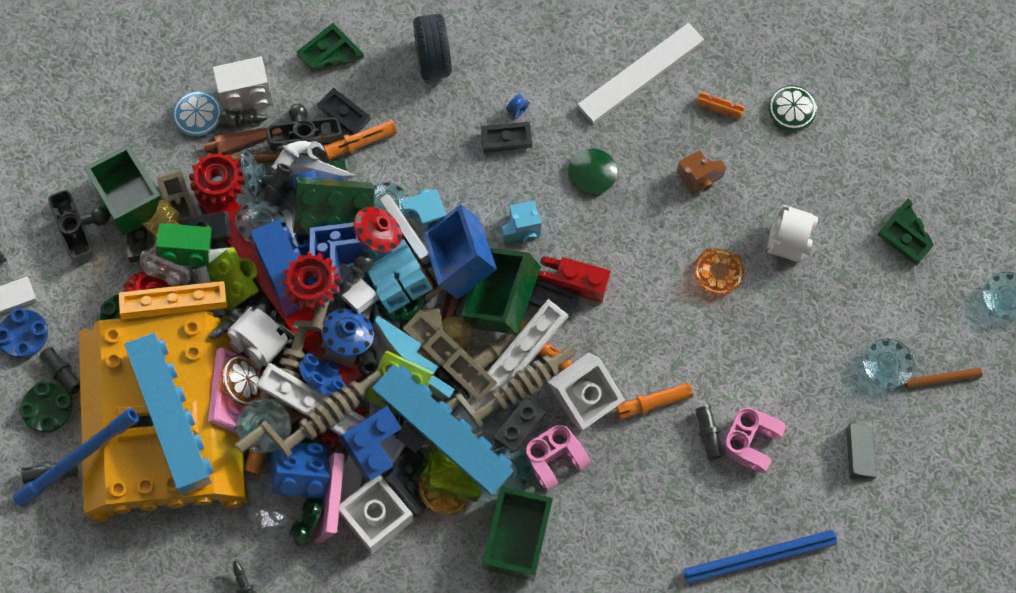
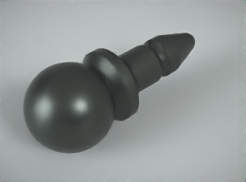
M224 110L219 115V123L225 129H232L236 125L241 128L242 123H260L267 120V116L258 113L241 115V110L237 112Z
M360 252L354 257L353 265L348 267L352 272L341 283L339 295L349 291L351 286L357 281L358 276L364 278V273L373 268L374 260L369 253Z
M239 308L230 310L222 318L221 324L212 330L209 338H220L228 332V329L245 311Z
M442 365L438 366L433 376L455 389L454 393L460 392L465 399H470L466 388L462 387Z
M237 560L233 561V573L240 587L236 590V593H257L253 590L254 584L248 585L243 567Z

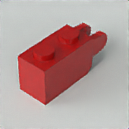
M547 256L541 257L540 264L558 271L557 274L541 270L539 271L538 279L578 293L581 298L603 303L611 270L562 257L561 260Z

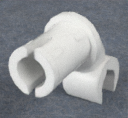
M297 141L286 146L283 145L284 149L271 167L276 169L278 163L290 166L296 156L299 158L300 155L298 154L306 153L310 158L319 159L312 154L311 149L319 147L324 151V148L316 141Z

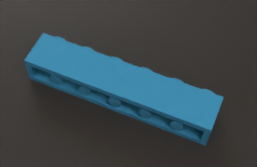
M154 332L125 343V348L178 491L181 495L212 484L209 475L214 472L209 459L203 460L200 451L205 448L200 435H194L191 426L196 424L191 411H185L182 402L187 400L182 387H176L174 378H177L178 375L173 363L168 364L165 355L169 354L164 339L158 340Z
M393 364L372 387V391L484 491L492 496L513 473L514 470L511 468L513 463L503 454L497 456L490 449L493 446L484 437L480 436L477 438L470 432L473 428L462 418L459 421L451 415L453 410L442 400L437 403L431 397L433 392L423 383H420L418 386L411 380L413 375L404 366L401 365L398 368Z

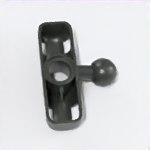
M299 103L293 104L289 108L288 115L294 122L274 124L267 127L268 148L276 152L283 150V145L286 146L297 141H316L322 146L331 144L341 139L339 121L334 117L305 120L308 114L306 107ZM330 123L331 133L322 134L321 125ZM275 129H281L282 139L273 140L272 132Z
M62 190L50 195L48 203L69 257L75 263L89 261L93 257L94 251L84 226L93 223L97 226L107 224L110 220L107 208L97 206L90 214L80 217L73 196L68 190ZM71 202H72L73 205H74V208H75L74 211H73L72 208H71V205H70ZM53 208H58L61 216H57ZM77 225L74 230L67 231L69 226ZM70 251H75L76 256H71Z

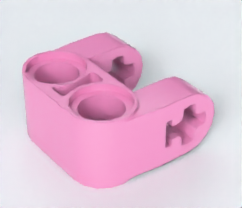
M744 408L737 414L724 442V453L742 466L765 474L771 459L750 448L749 445L756 431L774 439H781L786 425L770 415L752 408ZM747 418L751 420L753 426H743L740 419ZM730 442H740L742 444L743 449H733L730 445Z
M563 425L552 427L531 440L526 447V457L528 458L526 461L546 492L558 485L555 475L547 464L562 454H567L578 471L591 465L590 458L571 431ZM561 435L566 439V442L561 445L556 444L552 438ZM534 449H541L545 455L541 458H535L530 452Z

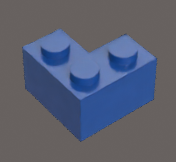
M353 223L310 228L309 252H311L312 256L322 253L323 260L327 258L332 260V266H337L339 271L336 275L340 276L341 282L336 285H341V264L353 262L354 257L358 253L367 252V247L357 238ZM312 277L315 284L318 278Z
M388 406L381 407L338 435L339 440L365 481L376 478L394 466L380 445L381 441L401 429Z

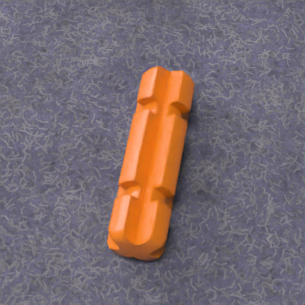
M700 92L696 102L697 106L703 108L707 106L711 111L726 116L731 114L732 118L741 119L744 106L736 103L732 105V102L716 96L711 98L709 97L710 94Z

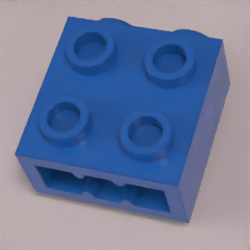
M298 443L290 449L292 455L288 458L277 447L271 450L269 468L272 494L325 499L330 481L326 445Z

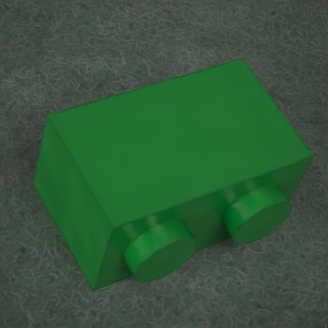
M159 223L156 263L192 267L206 265L208 267L212 228Z

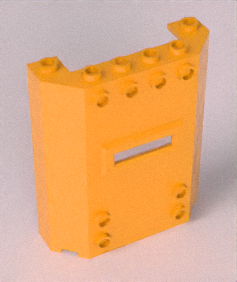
M204 310L123 320L121 318L100 320L94 323V329L89 331V329L84 328L79 331L82 444L108 426L113 419L128 408L135 410L139 417L150 416L124 344L155 332L158 340L164 339L169 351V354L165 355L168 364L172 362L178 375L177 378H174L176 387H182L187 400L182 402L185 411L190 410L196 425L191 426L194 435H200L205 448L200 451L203 460L209 459L214 472L209 475L212 484L181 495L176 487L155 427L128 428L82 461L84 514L89 519H92L93 522L108 521V517H115L116 513H128L131 508H141V510L150 511L157 509V506L161 505L179 508L183 507L184 503L195 502L196 505L211 504V500H219L222 506L225 505L228 509L242 507L244 503H248L246 470H244L246 466L245 451L241 453L235 446L243 438L236 433L208 422L216 350L225 348L239 355L229 345L232 339L228 336V332L220 338H209L212 330L220 325L222 320L213 317V312Z

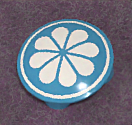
M202 91L190 92L182 96L175 104L173 120L181 133L190 136L212 134L219 125V115L222 112L219 101L213 95Z

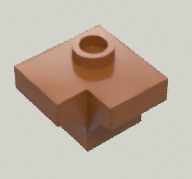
M700 150L680 160L677 167L678 174L692 194L698 191L703 193L710 189L714 182L724 177L726 166L722 160L710 161L705 158Z

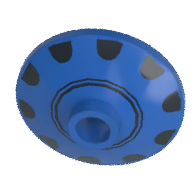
M339 309L329 314L324 320L323 329L321 330L326 346L334 353L346 357L358 356L367 351L374 338V330L369 319L362 313L358 314L352 309ZM345 326L351 327L354 330L349 331L345 328Z

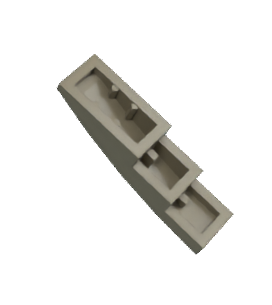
M421 309L403 325L402 328L413 339L421 343V346L479 401L498 383Z

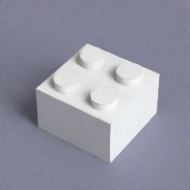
M262 56L213 67L218 93L224 110L234 112L241 110L242 113L247 109H263L273 104Z
M587 353L547 382L571 422L582 430L625 401L601 359L591 353Z
M381 475L370 480L339 506V515L371 554L413 522V514L386 481L383 480Z

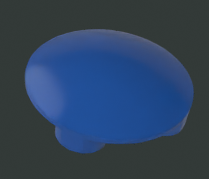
M16 308L0 324V348L10 357L18 359L31 357L38 353L47 341V323L35 311Z
M309 353L300 361L299 369L303 378L317 392L331 397L330 394L335 391L340 393V389L346 386L338 373L340 368L334 361L328 360L325 362Z

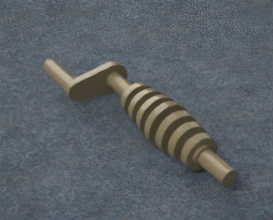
M329 301L325 303V308L321 306L316 307L312 321L295 320L293 323V327L297 329L292 347L285 349L283 353L288 359L282 358L279 365L285 367V369L280 368L281 370L300 381L302 380V375L295 372V370L300 371V363L298 361L305 357V354L302 353V347L307 332H316L323 329V321ZM268 398V401L274 402L271 405L273 409H266L269 412L265 415L269 416L268 424L273 430L275 428V420L277 419L276 427L278 430L279 423L282 420L285 421L288 417L287 414L278 411L279 407H283L285 411H290L291 407L280 400ZM264 437L266 438L263 439L264 441L273 443L270 438Z
M569 346L553 358L545 356L542 358L544 364L539 360L533 362L535 370L530 365L525 366L524 371L526 375L521 370L516 371L515 376L518 382L514 377H509L507 382L510 387L508 388L505 383L500 385L499 388L502 393L500 394L495 390L492 393V400L476 411L460 392L446 404L452 410L462 406L479 428L483 425L481 419L497 408H501L503 411L508 409L507 401L512 406L517 404L515 396L523 401L524 398H527L525 392L529 396L534 395L536 392L533 385L540 390L543 387L541 378L547 383L551 379L549 372L553 376L559 373L558 366L573 357L575 351Z
M376 370L360 383L356 381L349 383L350 389L344 386L340 389V393L335 391L330 394L331 399L325 397L322 400L323 406L317 404L314 407L316 414L310 411L306 415L308 421L303 418L299 422V429L284 441L264 420L260 423L259 427L237 442L235 446L242 453L267 434L279 451L288 458L292 455L290 449L304 438L314 439L317 437L315 430L322 434L326 432L325 426L329 429L335 426L334 420L337 423H341L344 420L343 414L348 417L352 413L350 406L356 409L359 406L357 398L363 402L367 398L366 391L373 387L381 379L382 375Z

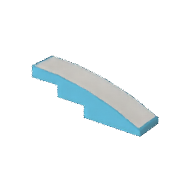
M376 317L372 327L389 352L435 373L438 366L416 353L421 343L381 317ZM432 376L429 389L433 392V395L445 402L450 398L455 389Z

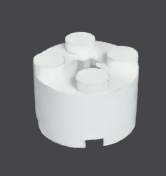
M782 205L777 213L781 218L776 223L773 222L767 243L769 250L767 252L795 262H801L804 254H809L813 240L809 239L811 231H814L816 228L818 217L813 216L811 213Z
M250 307L228 329L227 333L232 339L229 345L237 353L243 352L249 357L248 360L257 369L267 366L288 344V338L285 333L281 336L276 331L279 326L273 319L259 309L253 312V307Z

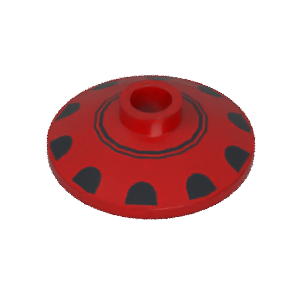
M367 207L360 210L354 218L355 234L367 248L379 253H388L395 250L402 239L401 228L396 219L387 211L377 207Z

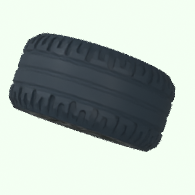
M441 14L416 17L413 20V30L421 78L424 80H434L449 77L452 73V65L444 17Z

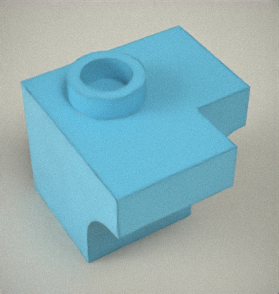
M437 189L432 191L423 190L416 196L401 200L404 217L418 221L423 233L446 216Z
M535 201L510 205L511 220L508 224L502 226L504 244L518 241L528 243L535 241L537 237H541L542 222L540 214L537 212Z

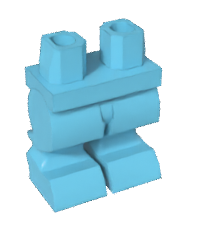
M404 239L401 240L395 250L388 253H379L371 249L367 250V253L374 260L373 268L368 271L374 287L377 289L376 292L382 304L389 313L410 302L405 291L398 283L399 280L412 300L433 289Z

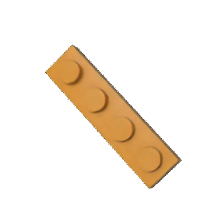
M224 281L119 293L121 320L227 308Z

